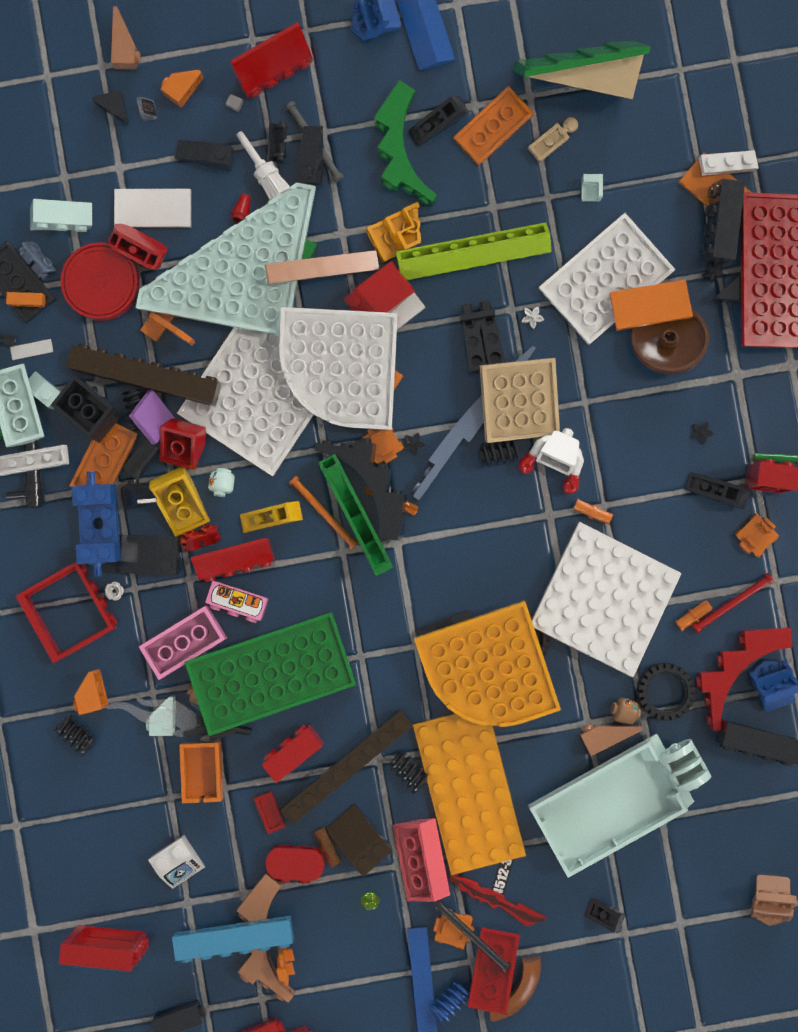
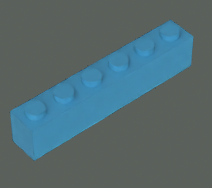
M291 916L177 932L174 933L172 941L175 961L181 960V963L193 961V958L207 960L212 958L213 955L227 957L232 955L233 952L247 954L253 949L267 951L273 946L287 948L290 944H293L294 935Z

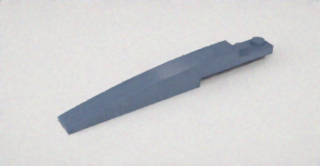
M532 346L516 361L528 360L536 348ZM482 395L452 428L428 460L434 467H428L423 474L425 477L422 483L418 482L412 490L414 493L413 498L417 501L424 495L462 439L469 444L484 423Z

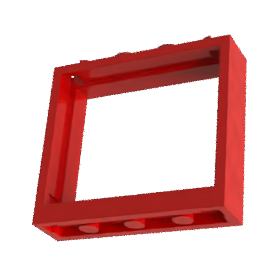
M74 562L16 595L18 602L53 663L61 661L117 629V620L112 613L109 614L106 608L108 604L104 597L99 596L97 592L99 590L98 586L87 575L89 570L85 564ZM77 570L104 618L107 627L61 653L30 597Z
M78 925L61 943L59 964L132 971L135 965H138L139 960L142 959V955H145V951L148 950L149 938H146L147 932Z

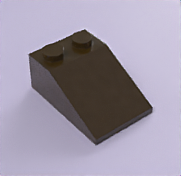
M355 803L326 828V831L347 859L363 877L392 852L393 847Z

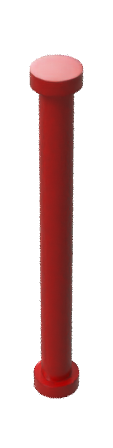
M766 573L764 578L698 623L694 622L691 624L693 629L699 634L701 629L767 584L774 583L773 578L769 573Z

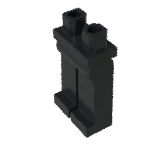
M489 300L479 302L480 312L473 313L472 303L462 305L460 322L464 335L468 374L480 373V365H486L480 333H482L487 364L506 363L495 318V309H492Z

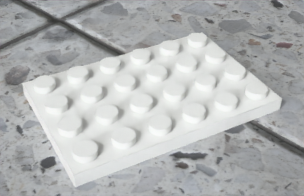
M624 213L538 289L581 338L590 345L615 323L610 292L660 284L675 271V268L629 216Z

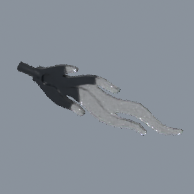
M137 697V701L145 706L161 707L165 710L161 712L145 711L126 702H117L107 706V709H124L144 723L163 722L173 724L181 728V730L167 727L162 728V730L178 737H192L207 732L202 716L174 700H144ZM190 703L191 706H193L197 710H200L199 705L197 703ZM237 726L211 736L207 734L200 737V740L214 741L235 733L250 736L252 728Z

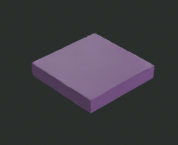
M153 390L146 392L129 415L151 444H156L159 441L161 425L171 418H175Z

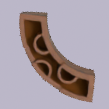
M541 956L521 958V972L517 984L511 990L507 1015L489 1012L490 1022L500 1021L512 1016L529 1001L540 978Z

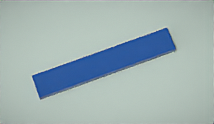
M427 926L409 927L407 930L418 1032H437L436 1018L432 1015L429 1008L430 1005L435 1006Z

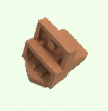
M758 875L756 878L755 895L752 899L751 917L768 926L791 921L793 918V908L797 904V896H793L790 893V879L787 877Z

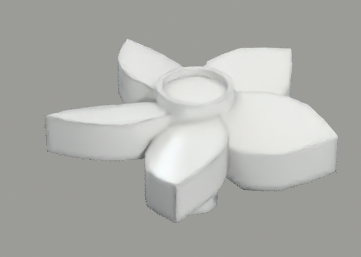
M539 307L534 308L533 311L524 308L526 317L522 319L521 323L530 322L531 328L534 329L536 322L544 321V318L538 315Z

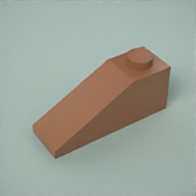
M113 6L111 64L114 69L137 70V63L141 62L140 51L137 50L118 8Z
M592 724L581 728L582 732L579 735L589 755L592 756L643 729L640 725L592 726Z

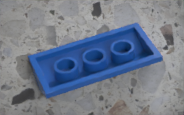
M396 0L419 72L455 61L436 0Z

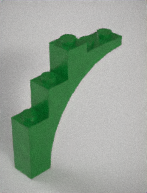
M399 80L374 117L376 128L382 132L387 131L377 147L379 156L387 162L391 161L381 175V182L390 191L392 189L398 191L400 186H403L402 189L410 195L413 193L419 197L418 200L423 204L428 205L429 203L433 206L437 200V194L425 186L415 174L404 148V122L407 111L415 97V90Z
M336 454L318 462L375 575L378 576L393 568Z

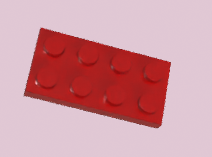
M482 927L480 938L507 963L510 962L511 966L503 973L502 969L478 947L468 1008L507 1015L520 935Z

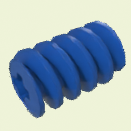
M454 982L451 984L453 990L447 988V995H440L442 1001L435 1000L437 1007L429 1006L432 1015L444 1027L443 1020L450 1022L448 1015L451 1014L455 1017L454 1009L461 1011L462 1009L459 1004L467 1005L465 998L470 996L460 984L458 985Z

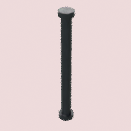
M440 900L434 909L436 911L439 910L505 973L511 966V963L503 960Z

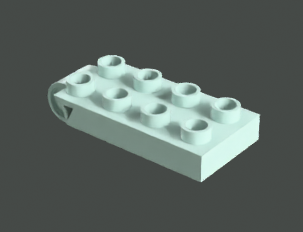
M656 733L530 803L528 806L569 878L687 812L688 807L694 802L689 791L698 789L711 778V774L691 739L674 743L665 749Z

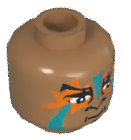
M619 698L616 703L613 702L610 712L613 714L616 722L632 725L639 720L641 708L638 707L636 701Z

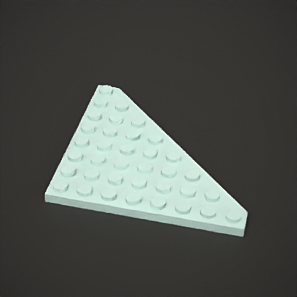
M295 183L290 189L270 200L268 204L245 217L246 219L224 231L218 238L211 240L202 246L200 250L180 261L178 265L159 275L156 280L139 289L136 308L280 336L281 307L293 308L298 280L268 284L265 264L302 260L316 186Z

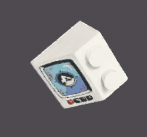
M182 835L152 855L148 860L158 876L172 889L205 868L185 835Z

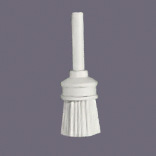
M242 131L237 133V138L255 163L256 171L253 176L263 186L269 200L290 189L287 182L280 176L279 170L274 166L275 164L272 161L265 162L264 159H261Z

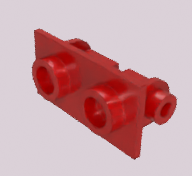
M211 524L205 525L197 531L189 530L180 537V543L184 551L188 550L189 552L202 548L200 543L202 540L205 546L218 543V540H221L217 524L213 526Z

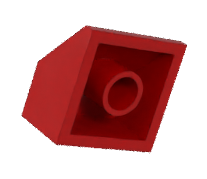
M174 418L161 425L160 461L191 470L196 469L205 447L206 427Z

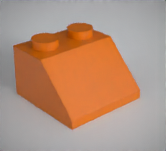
M100 669L88 672L74 696L73 706L79 715L101 710L109 706Z

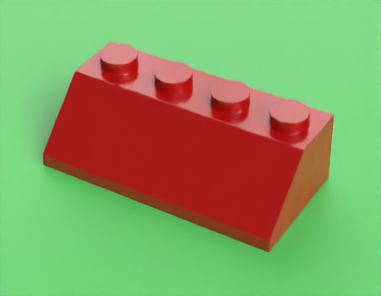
M263 538L191 557V561L198 579H204L206 583L216 580L215 576L223 574V578L235 575L234 571L241 570L242 573L252 571L253 566L260 565V568L271 566V562L275 561L270 539Z

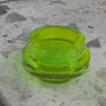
M366 893L360 899L363 908L368 910L376 909L380 903V898L374 893Z

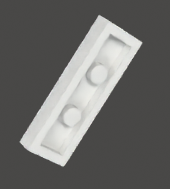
M755 150L705 154L699 157L702 176L753 172L758 169Z

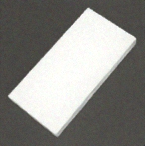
M114 189V225L125 224L132 228H191V189Z

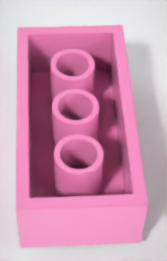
M204 606L142 644L139 648L158 680L184 666L185 661L197 658L228 638L209 606Z

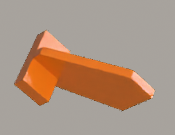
M151 312L148 320L140 330L155 342L159 340L165 330H168L191 346L195 343L193 338L171 324L175 317L171 315Z

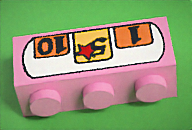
M212 581L205 603L210 604L209 608L220 611L223 608L228 610L227 614L238 617L241 614L246 616L245 620L256 623L257 620L261 621L263 619L269 598L218 581Z

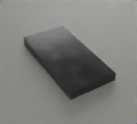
M4 242L0 246V292L5 298H7V292L43 293L46 295L45 307L12 306L25 323H29L56 301V298L10 242Z

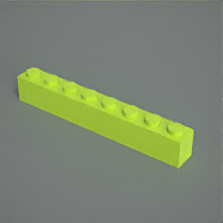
M545 222L396 251L399 271L406 280H412L551 252V239L547 223Z

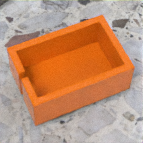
M221 740L182 742L179 744L182 803H199L202 800V796H205L203 802H221L224 798Z

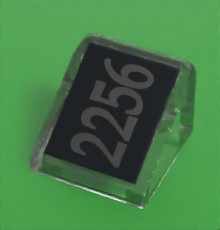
M137 97L142 120L156 119L157 113L154 101L144 97Z

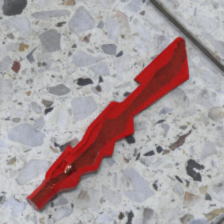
M451 873L448 877V880L459 885L461 891L468 892L472 898L479 899L480 902H487L492 909L497 907L503 908L526 927L546 920L544 915L519 902L516 906L505 900L503 894L490 888L481 887L476 881L466 877H459L455 874L451 875Z

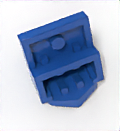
M357 0L352 7L354 12L351 18L350 29L362 41L396 31L401 27V21L394 0Z
M761 659L753 667L752 671L749 672L753 687L758 693L765 711H771L795 702V694L798 693V680L794 677L792 668L785 660L780 662L773 659Z

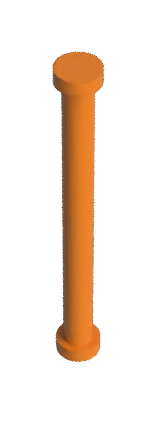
M295 476L289 482V485H293L347 542L350 550L355 548L359 541H355L304 487L299 481L300 478Z

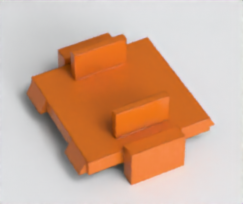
M393 427L392 430L368 429L367 432L369 434L362 437L372 439L371 443L377 444L374 465L385 461L386 464L398 458L396 453L403 450L404 446L396 438Z
M754 513L749 518L750 521L742 529L739 528L734 534L741 541L738 545L747 554L752 552L759 558L764 553V550L779 538V535L773 530L776 526L767 517L762 519L758 514Z
M454 913L474 931V927L471 926L473 920L471 915ZM443 914L441 917H436L433 931L436 932L434 938L436 942L453 945L459 949H464L466 941L471 942Z
M277 946V974L279 982L284 981L286 987L289 985V975L295 974L293 963L289 961H295L292 948H278Z

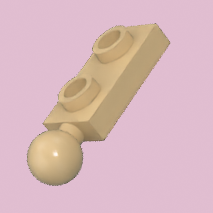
M569 117L563 122V127L558 123L533 142L528 147V150L541 163L569 140L570 137L567 132L572 133L577 130V120Z

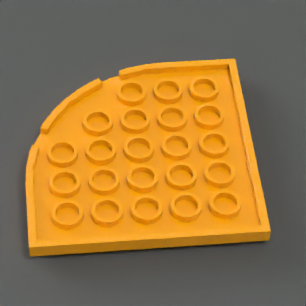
M525 600L414 638L426 676L433 691L448 709L465 720L484 726L507 727L522 724L561 710Z

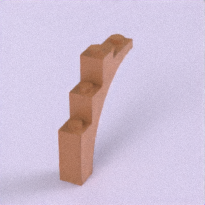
M266 871L237 909L238 916L246 922L267 919L272 899L281 887L282 882H279V879L272 878L268 871ZM251 950V954L238 970L240 978L246 983L250 982L251 984H254L259 979L260 984L264 988H270L275 992L274 994L279 1000H285L289 1003L293 998L294 990L288 985L285 987L284 981L279 982L277 970L273 965L269 951Z

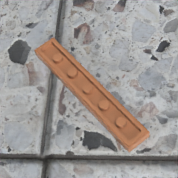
M376 250L265 264L268 284L379 270Z

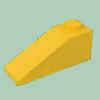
M299 501L286 502L240 514L243 533L303 520Z

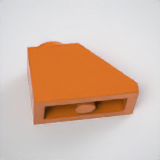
M200 70L172 73L169 78L166 77L163 80L161 91L164 96L182 108L204 79L203 74Z

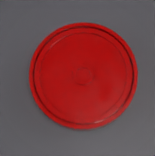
M91 243L77 249L65 262L61 273V289L68 304L80 315L94 321H109L122 316L133 306L140 289V277L134 262L130 258L111 249L108 243Z

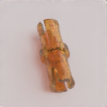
M325 827L313 832L321 846L320 851L321 853L324 852L330 868L340 864L341 860L334 848L335 844L331 842Z

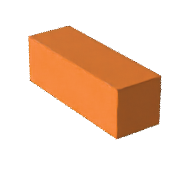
M7 292L6 304L9 306L45 307L46 295L43 293Z

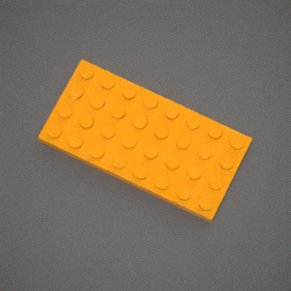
M455 713L413 724L424 771L428 774L427 782L451 875L526 856L493 726H484L470 722Z

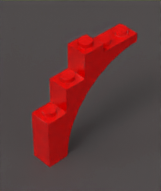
M791 628L740 630L741 635H738V644L742 647V650L719 651L716 661L720 670L697 672L698 676L695 677L696 688H699L700 692H707V695L704 696L705 707H708L706 725L709 726V729L713 731L721 730V715L725 698L733 682L750 663L765 654L792 647Z

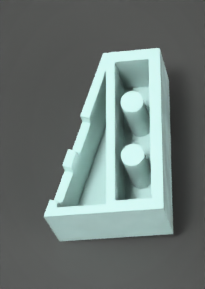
M33 199L31 203L30 230H75L77 232H87L92 227V203Z

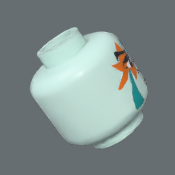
M216 468V471L210 474L208 488L214 492V496L225 497V494L233 492L235 476L229 469Z

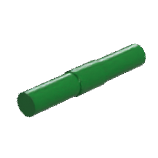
M753 454V461L771 459L775 460L774 462L798 463V455Z

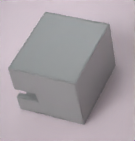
M230 94L226 106L239 112L243 99Z

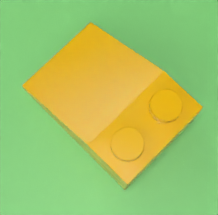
M179 467L150 481L149 488L157 498L156 503L175 537L210 522L209 516L186 468Z

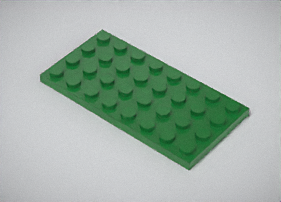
M332 612L185 661L209 736L356 685Z

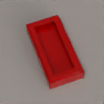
M272 790L253 798L267 834L286 827Z

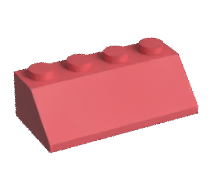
M418 819L392 825L407 901L435 902L449 896L450 891L436 819Z

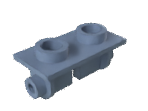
M33 241L21 243L23 246L19 249L20 256L28 265L33 261L35 262L31 269L38 278L44 280L49 276L47 273L56 271L50 259L43 255L36 243Z

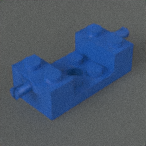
M95 471L87 472L88 484L72 486L73 506H78L80 544L76 545L77 564L93 565L94 577L102 576V564L121 561L116 484L102 485L96 483ZM97 518L103 521L101 529H97L94 525V521Z

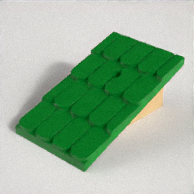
M634 40L604 43V46L579 48L575 52L546 54L544 58L517 60L512 70L522 77H530L633 99L644 54H649L651 46Z

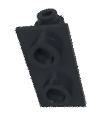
M269 122L267 160L283 164V161H285L287 155L284 140L287 139L288 129L286 122H279V124Z

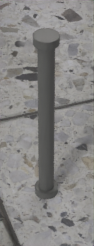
M292 101L285 106V109L291 113L303 131L304 126L308 125L295 107L296 103ZM323 149V163L334 177L333 181L337 183L344 178V175L339 173Z

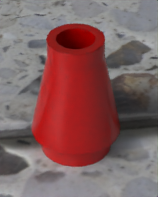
M240 194L236 205L231 211V219L234 222L240 223L249 215L251 196Z

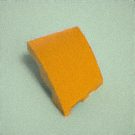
M418 202L365 229L382 264L395 258L396 251L411 249L421 243Z

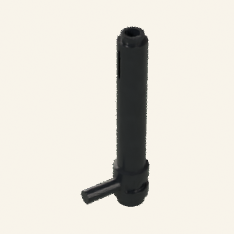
M39 439L24 444V452L40 449ZM41 469L26 472L25 491L6 493L7 500L25 498L28 508L43 507L45 496L42 494L44 483H42Z

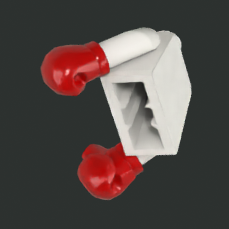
M564 428L562 433L554 431L552 435L547 434L538 439L530 452H527L519 461L518 467L520 472L529 474L533 470L536 460L568 475V478H565L562 484L563 491L566 494L576 493L579 488V474L584 459L581 449H579V441L572 438L573 431Z

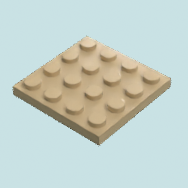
M555 358L480 365L486 443L543 437L547 434L552 435L554 431L560 432Z

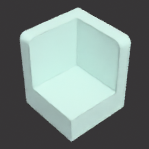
M583 174L581 179V200L600 202L603 197V174Z

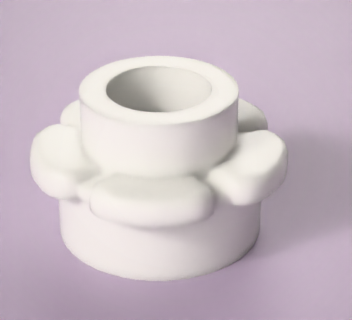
M112 582L105 587V595L110 600H119L124 593L123 587L118 582Z

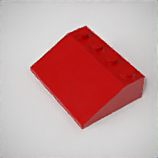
M297 22L230 60L237 82L247 99L259 96L266 88L275 87L278 81L292 77L295 74L294 72L299 69L304 70L308 68L313 59L302 29Z

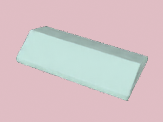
M24 364L0 370V427L6 447L28 444L45 437Z

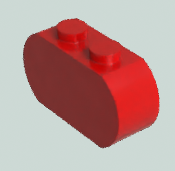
M115 224L107 242L111 249L151 269H159L167 253V247L164 244L125 224Z
M277 844L270 850L266 859V869L269 875L283 883H289L290 880H298L300 884H309L310 881H315L321 876L325 866V858L322 851L314 846Z

